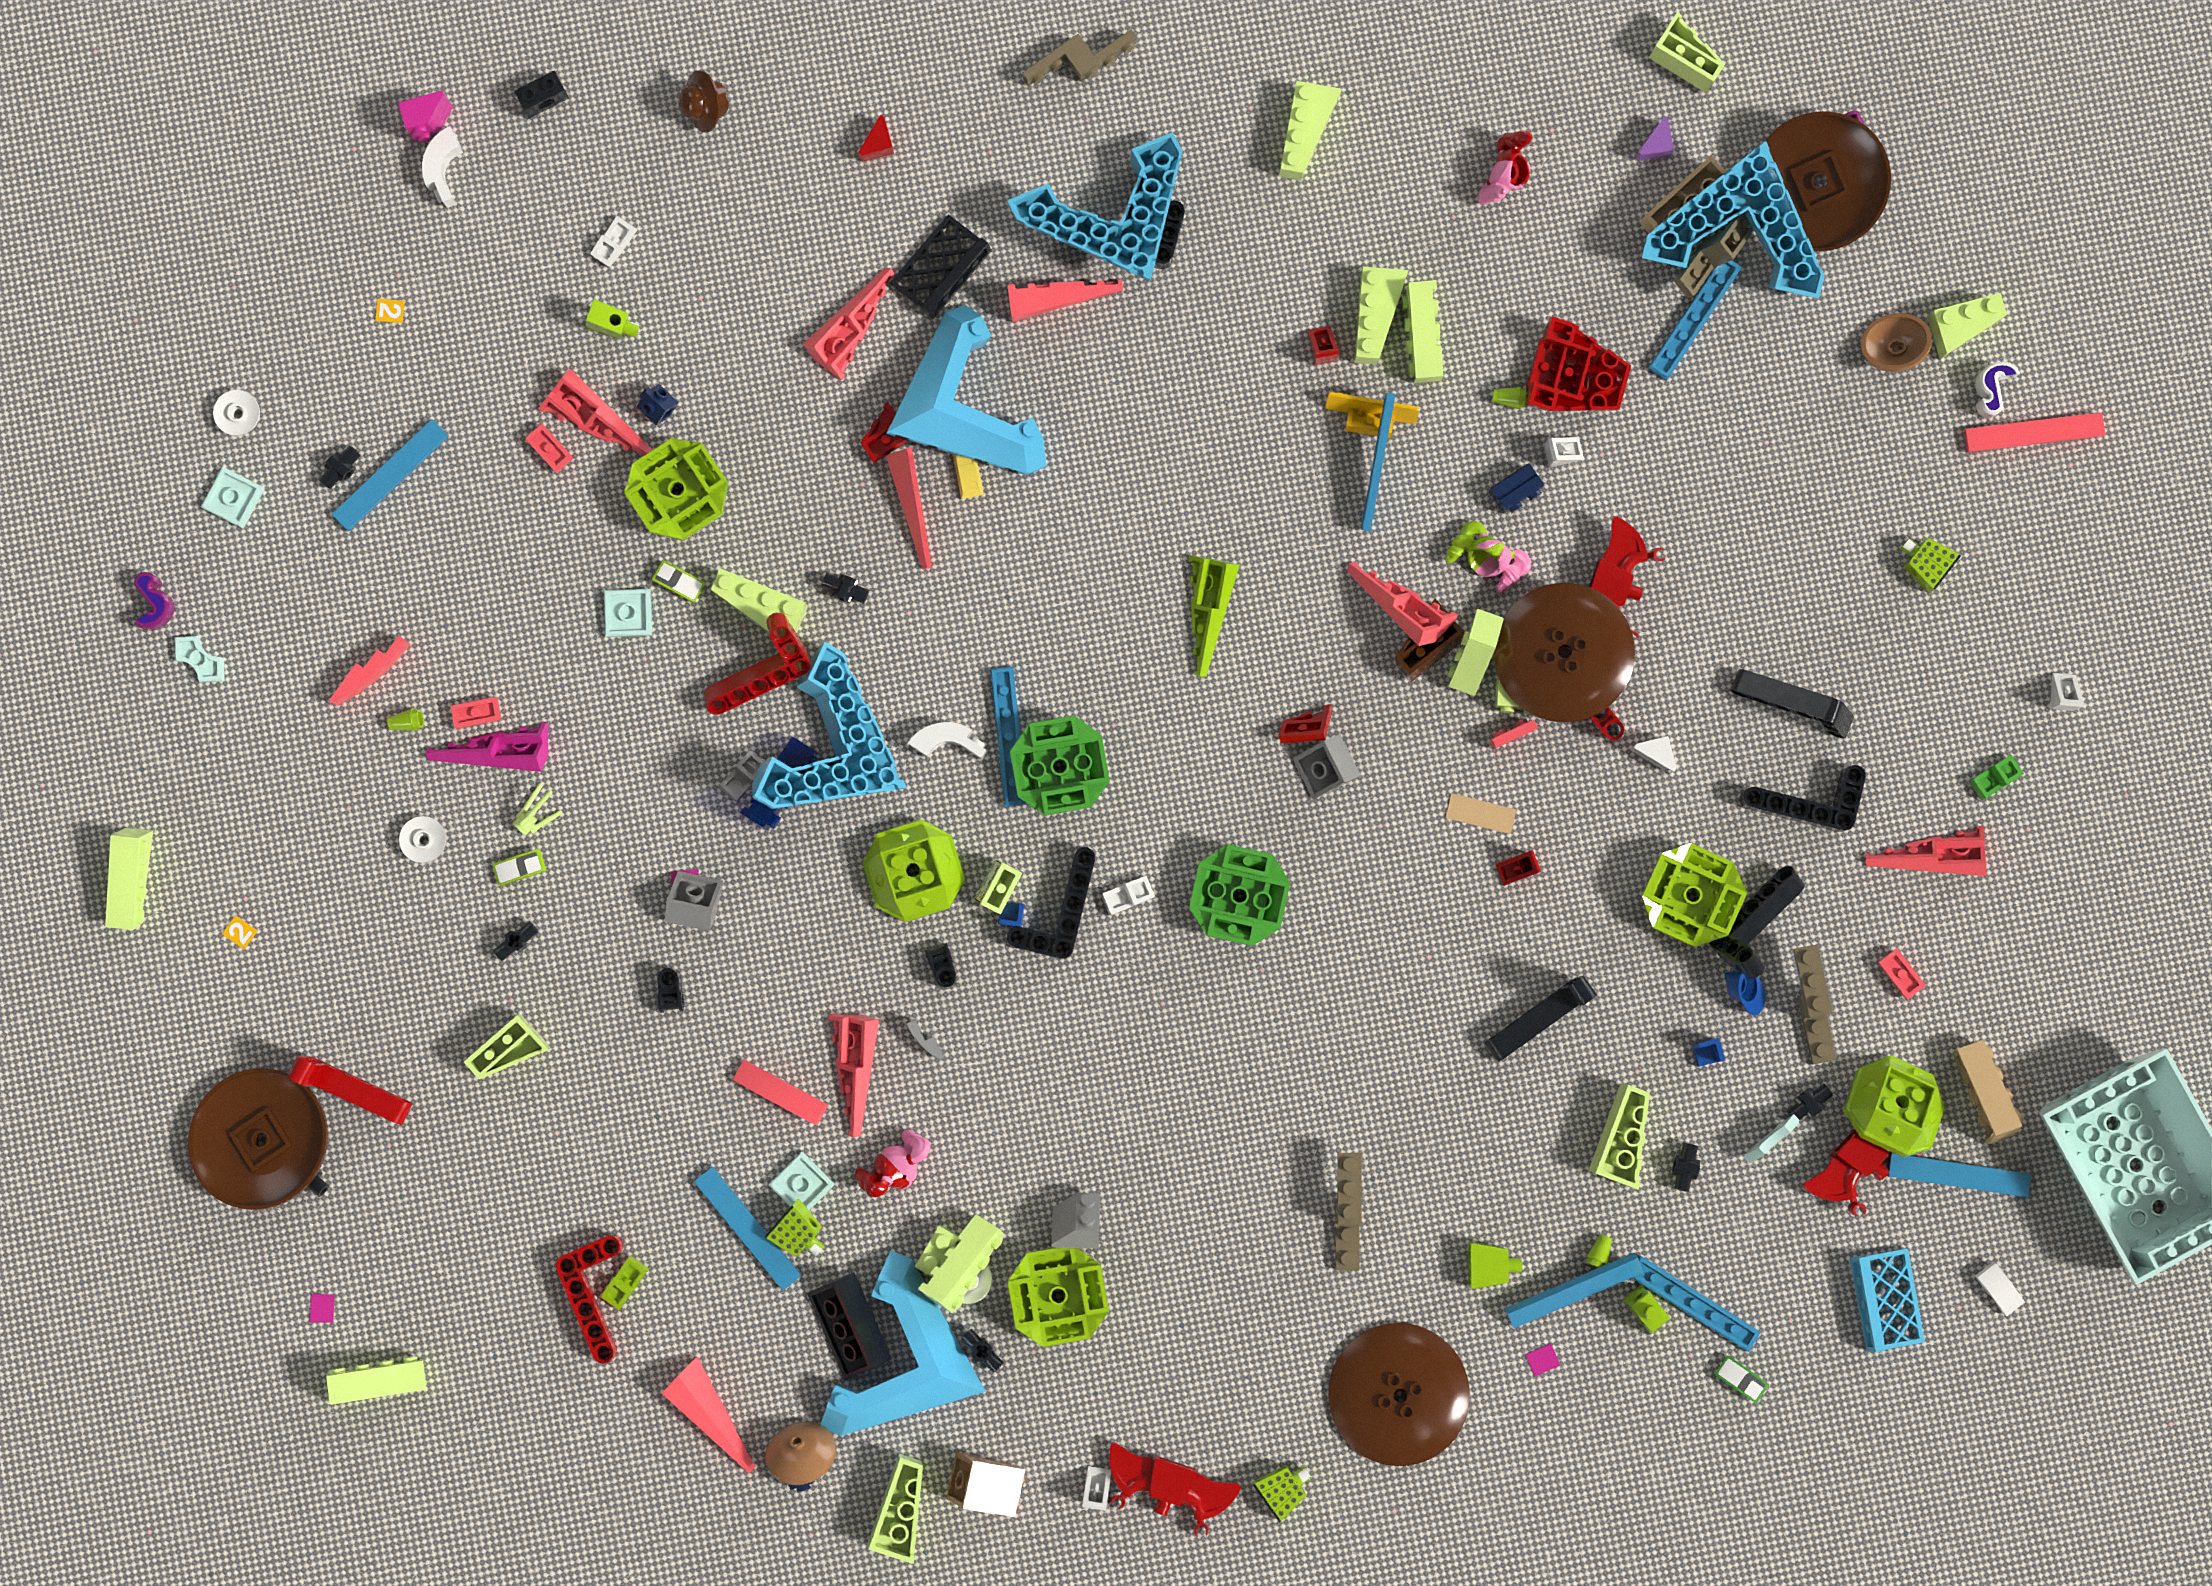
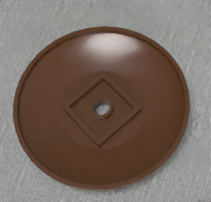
M1810 112L1783 123L1765 140L1769 146L1773 161L1776 163L1782 176L1783 184L1786 190H1788L1802 222L1803 230L1807 238H1809L1814 251H1829L1849 245L1866 234L1878 221L1885 209L1890 194L1891 168L1882 143L1863 123L1848 115L1837 112ZM1819 174L1827 177V184L1822 188L1816 187L1813 182L1815 176Z
M1574 583L1549 584L1532 590L1521 597L1503 617V623L1494 650L1496 672L1508 696L1529 714L1552 722L1581 721L1595 716L1608 708L1625 689L1634 665V639L1630 626L1621 610L1602 593L1590 587ZM1562 645L1569 646L1572 652L1571 656L1568 658L1560 657L1558 654L1559 647Z
M267 1068L244 1070L225 1078L205 1095L198 1105L190 1124L188 1152L197 1179L212 1196L233 1207L247 1210H263L290 1201L313 1181L325 1158L328 1144V1126L322 1105L308 1086H303L287 1078L289 1074ZM264 1133L267 1136V1142L259 1147L256 1142L257 1137Z
M1388 1323L1364 1331L1342 1350L1330 1375L1328 1399L1330 1412L1338 1431L1354 1450L1364 1457L1381 1464L1410 1466L1437 1456L1455 1440L1468 1414L1470 1388L1461 1359L1443 1338L1418 1325ZM1397 1389H1404L1407 1393L1406 1399L1402 1402L1394 1400L1393 1394Z

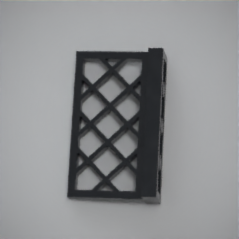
M948 214L891 280L890 285L925 311L926 315L934 319L992 250L987 241L976 236ZM949 223L956 227L957 235L944 236V229ZM971 238L975 241L971 248L961 249V239ZM957 240L958 250L945 251V241ZM941 242L942 252L930 253L929 247L932 243ZM958 255L959 262L955 266L947 267L946 256ZM942 257L943 267L931 269L930 258ZM927 259V269L915 271L914 264L918 260ZM944 272L942 282L932 284L931 273ZM928 274V284L916 286L915 276ZM912 276L911 287H902L898 284L903 277ZM929 289V297L922 303L917 299L916 291Z

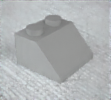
M1340 734L1324 740L1292 758L1313 800L1361 776Z
M678 871L666 901L665 922L710 931L716 917L723 880Z
M1076 1193L1053 1207L1051 1247L1099 1249L1100 1193Z

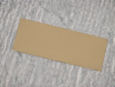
M1451 793L1445 818L1511 834L1517 809Z

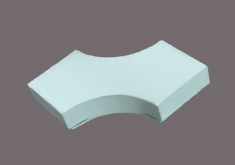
M199 636L174 637L175 660L190 664L197 672L199 682L225 681L224 658L209 655L203 649Z
M1793 1114L1779 1123L1767 1136L1752 1146L1744 1156L1746 1161L1752 1163L1765 1155L1776 1143L1790 1134L1799 1123V1119Z

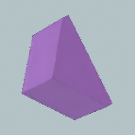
M1664 116L1637 153L1634 158L1635 160L1644 161L1670 157L1674 149L1667 117Z

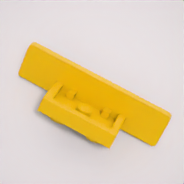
M1329 392L1326 409L1348 413L1345 431L1377 436L1384 400ZM1394 403L1388 433L1389 439H1391L1394 421L1416 424L1419 407Z

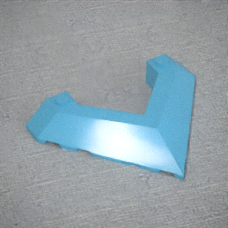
M1173 132L1131 149L1130 164L1138 176V180L1133 188L1121 222L1098 218L1096 214L1068 208L1066 204L1058 202L1049 183L1009 199L1007 204L1017 222L1151 282L1183 150Z
M1766 141L1761 143L1646 236L1641 258L1686 268L1693 244L1719 229L1736 216L1744 213L1774 264L1768 288L1819 299L1825 275L1817 262L1815 252L1803 230L1802 222L1789 192L1783 184L1782 176L1776 163L1773 161Z
M966 305L945 312L886 434L909 438V441L926 446L932 445L939 450L973 460L975 458L983 460L987 464L1003 469L1005 467L1013 469L1023 475H1028L1047 466L1044 439L1034 418L1012 425L954 401L969 352L984 347L992 335L982 316Z
M823 642L810 660L811 668L808 673L801 676L797 688L816 699L836 757L796 768H791L774 757L763 762L752 783V797L771 809L907 788L904 780L900 779L895 769L897 765L889 748L886 747L883 741L884 737L868 704H865L860 692L862 690L858 681L848 668V660L845 653L827 642Z
M890 1250L871 1296L894 1306L918 1366L861 1391L837 1383L820 1424L832 1433L843 1436L986 1392L941 1309L935 1302L918 1290L922 1283L926 1284V1282L915 1267L913 1259Z

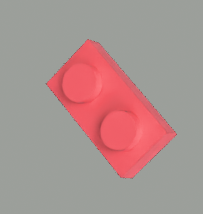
M540 424L525 438L556 473L574 459L543 424Z
M497 697L451 706L455 729L502 721Z
M1523 719L1515 723V728L1508 732L1504 728L1494 733V738L1489 741L1493 750L1535 731L1538 728L1535 720L1528 722L1527 719Z
M1897 948L1877 962L1905 1000H1908L1926 986Z

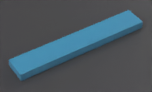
M1731 260L1714 267L1647 369L1666 381L1669 379L1742 267Z
M1387 392L1384 397L1361 523V530L1371 531L1395 400L1394 393Z
M431 419L338 507L332 515L347 531H351L449 436Z
M1013 667L990 669L1005 807L1028 805L1018 798L1010 750L1021 736Z
M1893 1153L1889 1155V1174L1887 1177L2029 1197L2031 1174L1913 1156L1903 1158Z
M713 1166L694 1181L783 1291L802 1276L779 1246L765 1237L767 1234L766 1230Z
M1632 1253L1505 1308L1513 1328H1517L1644 1272L1636 1253Z
M1639 1255L1638 1259L1644 1273L1633 1277L1634 1280L1747 1352L1751 1350L1761 1333L1759 1330Z

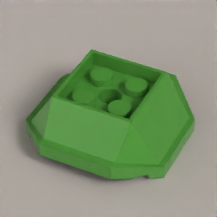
M1076 716L1029 723L1010 750L1018 798L1044 816L1091 808L1110 782L1102 735ZM1063 761L1067 765L1063 773L1054 771L1053 766L1056 762Z
M1227 844L1199 862L1189 910L1206 936L1254 946L1281 928L1290 882L1273 854ZM1235 890L1244 891L1246 894L1245 901L1236 902L1233 899V892Z

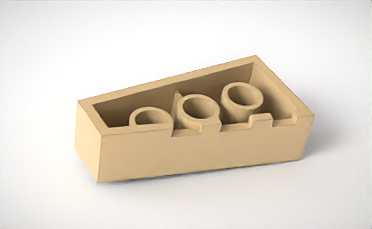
M1710 155L1643 217L1640 224L1650 233L1726 171Z
M1984 1040L1958 1048L1953 1056L1964 1084L1970 1085L1968 1096L1971 1104L1978 1106L1977 1120L1980 1127L1983 1126L1987 1130L1988 1136L1984 1137L1987 1146L2013 1137L2022 1127L2023 1119L2019 1110L2014 1109L2011 1091L2005 1088L2002 1082L2003 1074L1998 1066L1996 1067L1992 1060L1994 1055L1991 1047L1986 1045Z

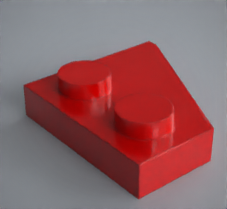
M889 402L884 404V409L880 416L874 420L870 431L865 434L860 442L873 463L909 442V438L886 434L896 415Z
M1324 705V711L1313 715L1308 711L1298 717L1282 721L1279 732L1280 743L1326 740L1332 715L1331 705Z

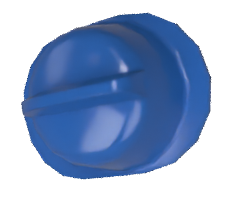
M1737 970L1727 972L1725 979L1728 995L1732 999L1740 1001L1749 1014H1760L1764 1008L1766 996L1759 977L1748 978Z

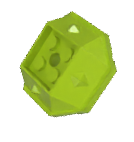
M670 438L632 463L624 494L650 533L685 541L723 516L728 481L702 442ZM681 485L684 487L682 494L673 495L672 491L675 486Z
M922 819L877 833L863 861L876 908L905 923L950 909L966 880L952 835ZM912 864H916L920 868L919 874L915 877H910L907 874V868Z
M1689 843L1659 855L1641 898L1651 928L1689 946L1697 947L1729 935L1747 895V891L1734 862L1693 843ZM1689 889L1694 890L1697 894L1694 902L1689 901L1686 897Z
M1890 1055L1860 1067L1856 1071L1843 1112L1850 1119L1854 1129L1861 1138L1905 1158L1920 1152L1929 1151L1932 1148L1945 1106L1933 1074ZM1896 1101L1902 1105V1108L1897 1105Z
M1050 1248L1028 1252L1007 1281L1015 1328L1042 1347L1090 1339L1109 1313L1101 1264L1079 1248ZM1055 1289H1062L1065 1292L1066 1296L1063 1301L1057 1302L1052 1298V1292Z

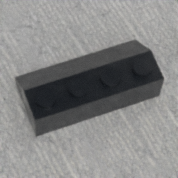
M855 1272L807 1293L844 1380L874 1369L892 1359Z

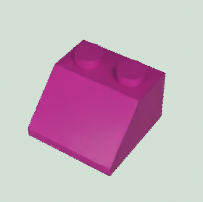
M443 90L398 103L405 129L415 142L420 143L430 141L432 137H435L440 132L453 109Z

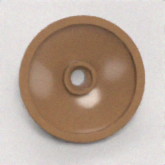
M1906 313L1888 314L1878 318L1866 328L1861 339V350L1866 361L1873 367L1887 372H1899L1915 367L1926 358L1932 346L1931 331L1927 324L1920 318Z
M814 1422L794 1423L781 1429L771 1439L766 1449V1464L773 1477L780 1482L789 1485L807 1484L819 1479L831 1468L836 1457V1443L830 1431L820 1424Z

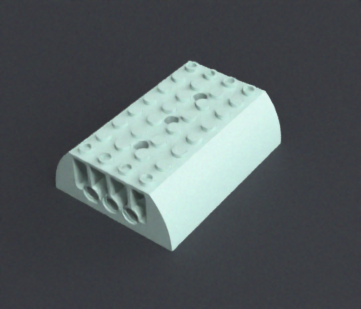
M2168 1049L2152 1051L2129 1059L2047 1103L2040 1110L2039 1114L2133 1284L2138 1285L2212 1245V1129ZM2110 1117H2114L2118 1123L2114 1130H2110L2106 1124ZM2134 1158L2138 1159L2141 1164L2140 1169L2136 1172L2130 1169V1161ZM2157 1200H2160L2164 1206L2163 1211L2159 1214L2153 1210V1203Z

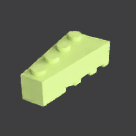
M1301 81L1296 82L1279 177L1302 180L1340 98L1342 89Z
M1375 267L1362 268L1354 363L1377 365L1409 270Z
M1437 280L1410 282L1405 291V296H1401L1402 309H1406L1407 318H1404V331L1409 332V340L1406 341V352L1411 354L1412 362L1408 363L1409 377H1413L1414 383L1441 381L1443 378L1441 344H1438L1437 341L1440 340V324L1435 322L1439 310L1438 300L1433 299L1434 290L1437 289Z
M721 568L711 588L715 595L768 633L766 622L767 618L773 613L784 614L797 633L808 608L806 602Z
M124 828L110 836L105 927L134 930L143 923V904L146 895L153 830Z
M1620 1083L1590 1164L1589 1172L1639 1190V1171L1642 1166L1641 1153L1645 1140L1644 1127L1647 1122L1650 1093Z
M975 1214L958 1236L957 1242L959 1244L948 1249L944 1254L945 1258L942 1266H935L930 1273L932 1276L931 1280L927 1285L922 1283L918 1290L939 1306L953 1313L955 1309H959L964 1301L963 1296L967 1290L972 1289L977 1281L976 1276L980 1270H983L990 1261L989 1256L993 1250H996L1001 1245L1004 1233Z
M417 1356L403 1358V1363L394 1364L393 1360L379 1362V1366L369 1367V1364L355 1366V1370L345 1371V1368L332 1369L331 1373L326 1374L330 1405L426 1389L423 1360H418Z
M898 1454L867 1543L869 1550L914 1564L923 1469L921 1460Z

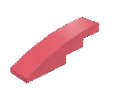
M398 636L385 654L377 649L365 667L356 663L329 701L339 706L361 693L397 662L410 646V643Z
M744 1059L733 1078V1081L814 1125L819 1124L828 1107V1104Z

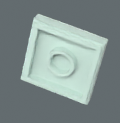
M222 466L201 508L244 529L265 488Z
M651 589L604 591L605 637L652 636Z
M803 1151L769 1184L790 1207L799 1198L808 1210L835 1185Z

